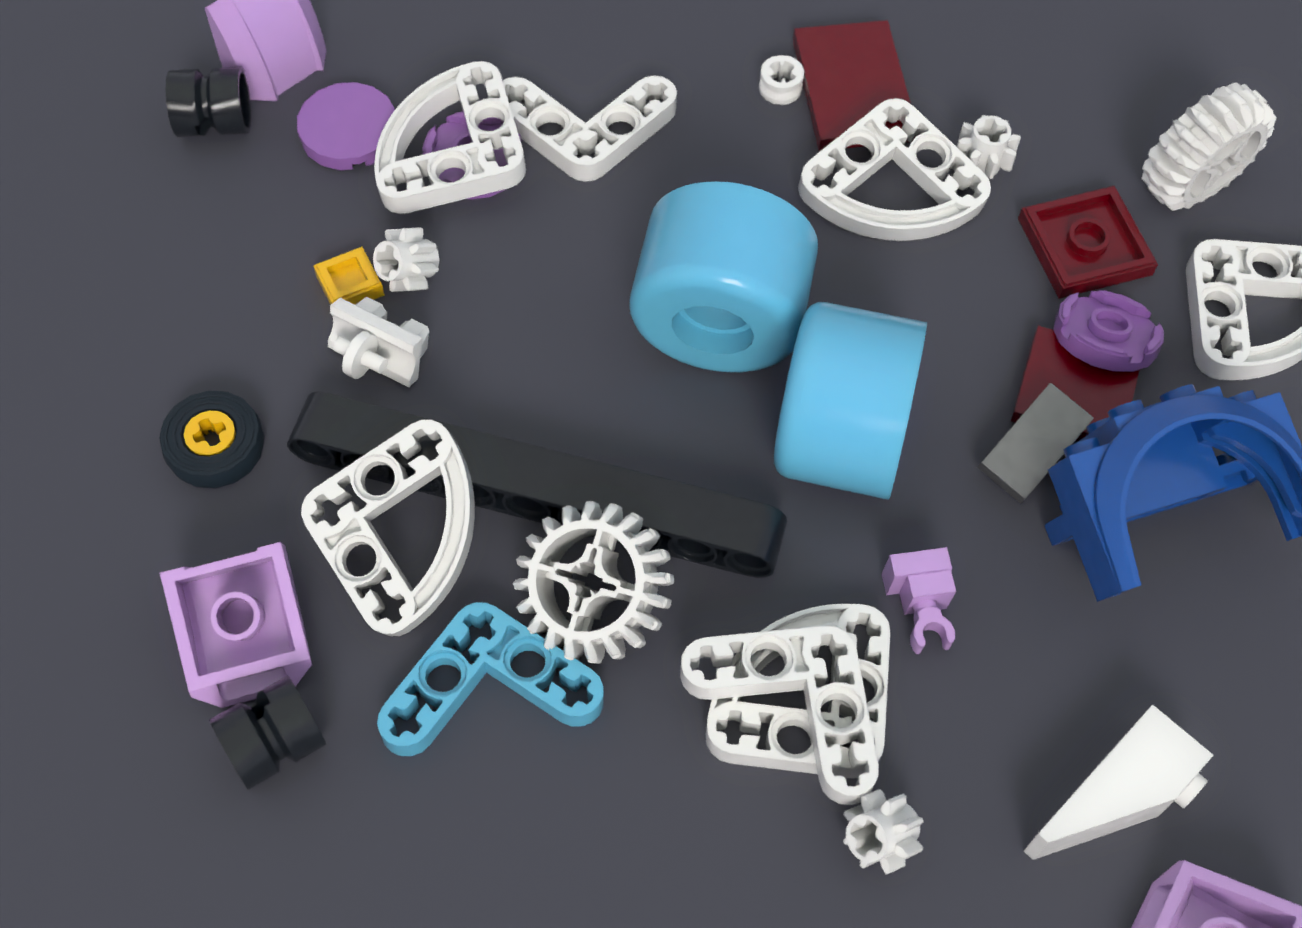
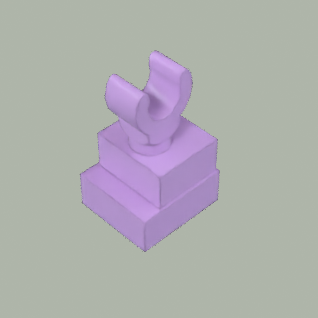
M947 547L890 555L881 574L886 596L900 594L904 615L914 613L915 626L910 635V645L916 654H920L925 646L923 631L933 630L937 632L942 639V646L945 650H949L955 640V630L952 623L946 617H943L941 613L942 609H947L956 593Z

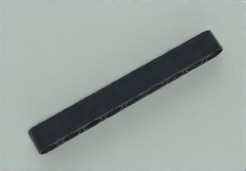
M313 392L308 395L287 442V447L295 456L306 462L341 471L410 424L419 420L432 419L329 393ZM436 421L441 423L454 437L465 458L472 480L475 506L539 523H542V519L551 517L563 525L562 508L565 506L575 507L580 515H582L585 503L587 501H594L599 504L603 514L605 508L610 503L622 507L623 519L632 512L643 518L640 532L652 528L659 533L660 537L657 543L649 551L664 549L669 552L671 557L756 578L771 576L775 570L787 525V517L782 511L771 505ZM425 435L418 440L421 445L419 453L408 460L400 451L395 453L393 457L405 468L409 478L416 471L408 463L421 455H424L430 461L434 460L439 455L436 451V445L442 441V438L433 441ZM387 465L375 466L366 475L368 479L392 485L395 482L394 471ZM442 474L417 491L446 498Z

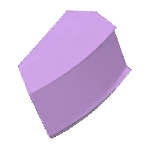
M217 0L204 8L222 67H242L244 69L250 100L277 101L280 94L315 71H324L327 50L310 0Z
M282 542L258 547L255 552L196 567H180L160 573L191 698L221 708L232 706L240 702L243 703L257 699V692L286 676H289L296 687L312 666L286 547Z
M1181 860L1176 862L1151 884L1131 928H1302V906L1188 861Z

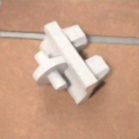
M365 297L355 305L342 298H338L330 305L333 327L328 339V347L344 356L342 371L346 375L359 379L371 369L407 387H410L418 380L420 358L428 348V326L414 319L405 321L402 325L397 326L387 321V311L383 305L369 297Z

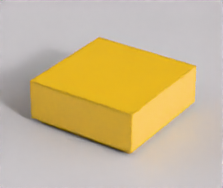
M363 247L313 265L316 277L330 305L338 298H342L355 305L365 297L374 300L385 296L383 286Z

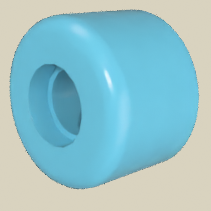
M700 182L685 185L667 193L656 203L650 215L630 294V314L636 328L652 346L662 353L682 363L706 370L750 372L768 368L781 362L794 351L800 324L807 310L818 253V239L815 230L807 218L793 205L772 193L752 186L731 182Z
M817 302L805 311L794 346L776 433L774 466L781 476L886 500L890 499L913 401L927 322L828 302Z

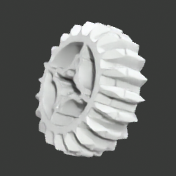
M1236 82L1226 87L1216 88L1211 95L1202 96L1200 101L1193 107H1187L1186 112L1178 120H1173V125L1167 132L1159 136L1160 141L1150 149L1149 158L1144 162L1142 180L1148 186L1151 194L1161 204H1166L1174 211L1183 207L1190 209L1195 203L1203 202L1210 196L1217 194L1222 188L1228 187L1234 178L1242 175L1243 170L1248 164L1255 161V156L1265 148L1266 140L1273 133V126L1277 117L1266 103L1267 100L1256 90L1252 91L1246 84L1240 85Z
M587 501L583 507L582 515H580L575 507L565 506L562 508L563 525L551 517H546L542 519V524L548 536L545 539L533 534L526 537L529 546L536 551L533 558L519 556L516 559L517 565L529 569L528 578H519L512 583L516 590L529 592V597L522 600L516 608L519 613H536V616L527 627L528 631L531 634L547 632L544 639V647L549 650V648L553 649L555 646L561 648L564 645L565 659L574 660L575 658L578 660L585 651V656L589 663H601L605 655V648L612 659H622L625 657L626 651L624 639L634 648H642L646 641L639 627L643 625L648 629L658 631L662 626L660 620L650 613L654 606L663 609H669L671 606V599L657 595L658 586L674 584V576L669 573L657 572L656 568L667 563L670 560V554L664 549L649 552L657 543L660 537L659 533L652 528L640 532L643 518L632 512L623 519L622 507L610 503L602 514L598 503ZM595 535L593 544L586 545L582 557L576 562L570 564L559 563L566 551L575 543ZM617 540L627 549L633 561L635 585L623 580L618 573L617 560L619 553L614 551ZM588 573L594 574L599 578H603V582L615 585L616 590L612 591L600 588L599 591L593 590L585 586V582L573 579L572 575L578 574L587 577ZM554 580L563 584L568 590L570 599L567 612L572 614L570 622L564 617L557 605L554 594ZM615 600L630 602L627 609L615 622L602 629L591 631L594 619L601 618L604 608L610 602Z

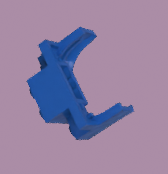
M1193 384L1185 385L1162 394L1159 397L1161 402L1145 408L1142 400H1135L1107 412L1108 418L1096 421L1086 427L1089 435L1063 449L1066 458L1048 469L1061 504L1059 507L1062 515L1046 523L1044 526L1052 546L1074 539L1097 602L1141 586L1127 528L1128 522L1259 481L1272 503L1286 540L1289 541L1302 537V444L1280 392L1257 399L1254 390H1250L1225 398L1220 386L1196 392ZM1212 447L1225 453L1216 457Z

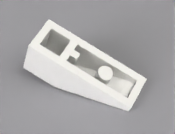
M1152 704L1042 828L1024 852L1035 860L1156 818L1174 801L1184 809L1208 782L1199 772L1213 757V754Z

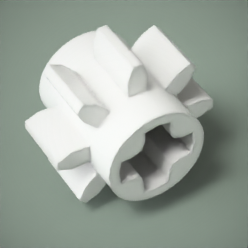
M982 115L975 122L974 126L964 122L957 148L980 168L989 179H993V176L998 173L1000 168L1006 171L1012 170L1021 138L1019 135H1011V128L1007 120L997 116Z
M421 227L385 230L387 241L380 242L375 247L373 264L377 276L385 281H390L389 287L391 292L428 289L426 278L432 277L439 269V254L436 243H432L428 239H422L423 228Z
M881 789L861 796V805L844 812V816L849 823L846 828V838L843 841L845 845H848L851 852L860 859V866L863 869L880 861L883 871L889 874L904 867L905 859L923 850L922 845L917 841L920 834V825L924 822L923 818L918 817L913 808L906 803V795L904 794L886 801L884 793Z

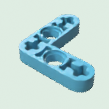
M475 602L465 606L456 614L384 703L378 714L377 726L384 745L392 753L399 756H414L422 753L434 741L484 675L488 673L561 723L571 727H582L598 718L603 709V684L600 677L591 668L575 658L574 660L565 659L564 651L557 646L547 650L544 647L545 638L537 633L531 634L525 625L496 606ZM486 623H489L492 638L488 640L480 636L468 649L470 659L474 662L469 664L462 655L471 642L469 627L473 625L480 629ZM455 646L458 651L451 649V647ZM524 651H534L544 658L545 666L538 675L522 677L512 670L511 663L513 659ZM441 665H451L461 673L458 685L446 692L433 690L427 684L430 672ZM557 668L562 669L559 672V680L563 686L575 692L582 685L587 687L588 704L577 701L572 707L566 705V692L552 682ZM550 685L549 691L544 692L543 690ZM419 692L421 697L427 702L416 716L419 731L416 734L404 731L397 737L394 720L398 717L408 720L419 708V703L414 693ZM429 705L436 707L438 709L435 712H433Z

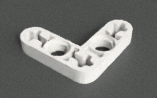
M648 76L639 80L586 123L531 81L520 77L502 80L508 101H512L509 104L521 139L570 177L578 181H594L605 175L670 122L676 112V87L670 80L661 76ZM522 100L525 102V106L520 103ZM549 122L557 123L564 128L556 135H544L537 130L541 125ZM615 122H626L632 125L634 129L627 134L619 135L610 132L608 127ZM595 152V157L591 158L590 155ZM578 154L582 155L580 159L577 157Z
M824 625L704 637L694 640L686 647L681 658L680 679L683 687L691 695L699 699L712 700L804 690L817 773L823 792L831 800L839 804L854 805L861 802V796L872 791L878 778L879 765L857 648L853 638L846 631L836 626ZM822 645L829 646L830 652L833 655H842L838 657L835 665V682L827 685L825 683L828 674L824 659L813 658L818 655L819 648ZM763 649L773 650L783 658L785 667L777 675L764 676L753 668L750 661L752 655ZM733 653H741L740 673L742 678H734L735 666H732ZM700 658H711V663L714 667H721L717 669L715 679L705 680L703 672L695 670L699 667ZM830 700H842L853 709L855 721L848 727L835 728L827 724L821 714L822 705ZM852 742L848 751L850 765L853 770H863L864 772L859 775L855 786H847L844 776L833 775V773L838 771L842 761L840 745ZM826 743L832 744L833 746L827 747Z

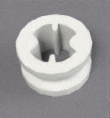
M785 55L772 56L762 64L759 83L761 96L765 100L778 105L790 104L796 101L802 91L804 77L802 64L798 60Z

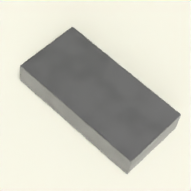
M1050 382L977 468L1019 503H1022L1045 477L1048 469L1054 466L1064 454L1063 449L1073 444L1094 417Z

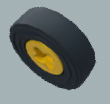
M209 390L190 395L175 405L163 420L159 440L166 464L180 480L195 487L219 488L236 483L252 471L261 458L264 434L258 414L243 398L226 391ZM208 430L215 432L219 435L220 442L217 445L210 446L205 441L203 433L205 435L209 434Z

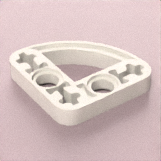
M477 61L447 70L419 86L395 109L380 135L375 153L374 167L377 188L381 200L388 210L398 214L411 213L508 189L523 180L526 174L523 148L501 74L496 66L489 62ZM484 84L488 99L479 101L475 85ZM460 101L472 143L403 159L410 142L421 127L438 112ZM495 117L504 121L500 128L493 131H484L478 128L479 123L487 118ZM503 147L508 165L498 167L494 150ZM449 168H460L465 171L464 176L455 182H444L439 179L440 174ZM428 176L431 185L425 186L422 177ZM401 183L407 184V190L397 192L396 185Z
M895 98L887 99L880 103L811 158L803 167L798 190L800 197L811 209L843 229L881 240L910 241L947 233L973 219L983 209L990 195L991 185L985 173L913 105L905 100ZM899 120L903 123L902 129L898 126L891 129L885 126L886 121L895 123ZM906 140L911 143L909 147L904 146ZM853 144L863 145L869 149L872 158L864 163L854 162L848 158L845 149ZM922 149L934 150L941 156L943 164L934 168L926 167L918 161L916 153ZM892 159L939 205L919 210H888L861 203L847 195ZM835 166L839 170L834 175L830 188L826 185H821L818 188L813 185L815 177L822 181L833 173ZM953 169L955 171L953 177L948 175L945 182H942L941 180L945 178L949 170ZM970 187L974 190L973 197L967 194L961 198L956 194L958 188L965 190Z
M1210 239L1199 243L1186 265V281L1193 355L1196 366L1201 372L1210 378L1219 380H1246L1278 373L1301 361L1302 327L1278 341L1251 347L1245 295L1302 299V246ZM1252 263H1268L1276 270L1278 276L1273 278L1264 277L1254 270ZM1213 266L1215 269L1220 270L1215 282H1211L1214 276ZM1207 300L1220 301L1228 307L1231 315L1227 317L1215 316L1207 310L1204 302ZM1220 335H1224L1221 340L1222 352L1224 355L1231 356L1229 359L1223 358L1220 350L1213 349Z
M419 420L410 424L315 487L304 499L301 516L308 531L366 623L373 630L382 634L401 636L410 632L428 618L442 603L458 579L465 564L473 536L475 520L474 491L467 463L454 437L439 422ZM425 435L433 441L442 438V441L436 445V451L439 455L434 460L430 461L427 457L421 455L408 463L416 471L409 478L405 468L393 457L395 453L400 451L408 460L419 453L421 445L418 440ZM378 465L390 466L395 474V482L392 488L383 495L369 494L365 487L367 473ZM442 474L446 492V520L442 540L430 568L419 584L413 589L370 521ZM350 483L354 492L367 503L361 510L352 501L341 507L337 512L340 521L334 526L325 520L320 522L318 520L325 513L322 504L326 500L339 505L352 497L350 493L344 490ZM358 545H370L376 553V564L373 570L364 576H353L346 566L349 552ZM388 573L391 574V580L381 582ZM381 582L389 596L396 600L404 598L406 603L399 608L402 619L397 623L388 618L380 620L379 614L385 609L383 601L378 593L369 590L364 596L362 589L370 588Z
M864 604L822 605L790 614L761 630L760 632L824 625L836 626L846 631L853 638L857 648V637L853 634L855 626L858 624L866 626L867 635L872 637H870L865 650V659H859L862 678L871 683L875 692V697L867 702L869 717L874 720V722L870 720L879 763L885 743L890 627L884 614L875 607ZM770 649L759 650L752 655L750 661L753 668L759 673L767 664L777 658L779 653ZM736 653L733 657L732 666H735L734 678H742L740 673L741 653ZM832 654L830 683L835 682V665L838 657L842 655ZM741 697L711 700L705 736L707 747L717 759L730 764L818 774L807 710L739 702ZM830 700L828 712L821 711L822 717L827 724L835 728L848 727L852 724V720H855L853 709L842 700ZM735 720L740 722L741 732L759 735L761 723L770 724L765 741L766 750L757 749L760 736L741 735L739 743L732 745L726 743V733L716 730H725L728 721ZM786 726L801 727L808 733L811 746L801 754L788 753L777 742V733ZM826 743L827 747L833 746L832 744ZM840 746L842 761L838 771L833 773V775L844 776L845 778H859V775L864 773L863 770L857 771L852 769L848 754L849 748Z

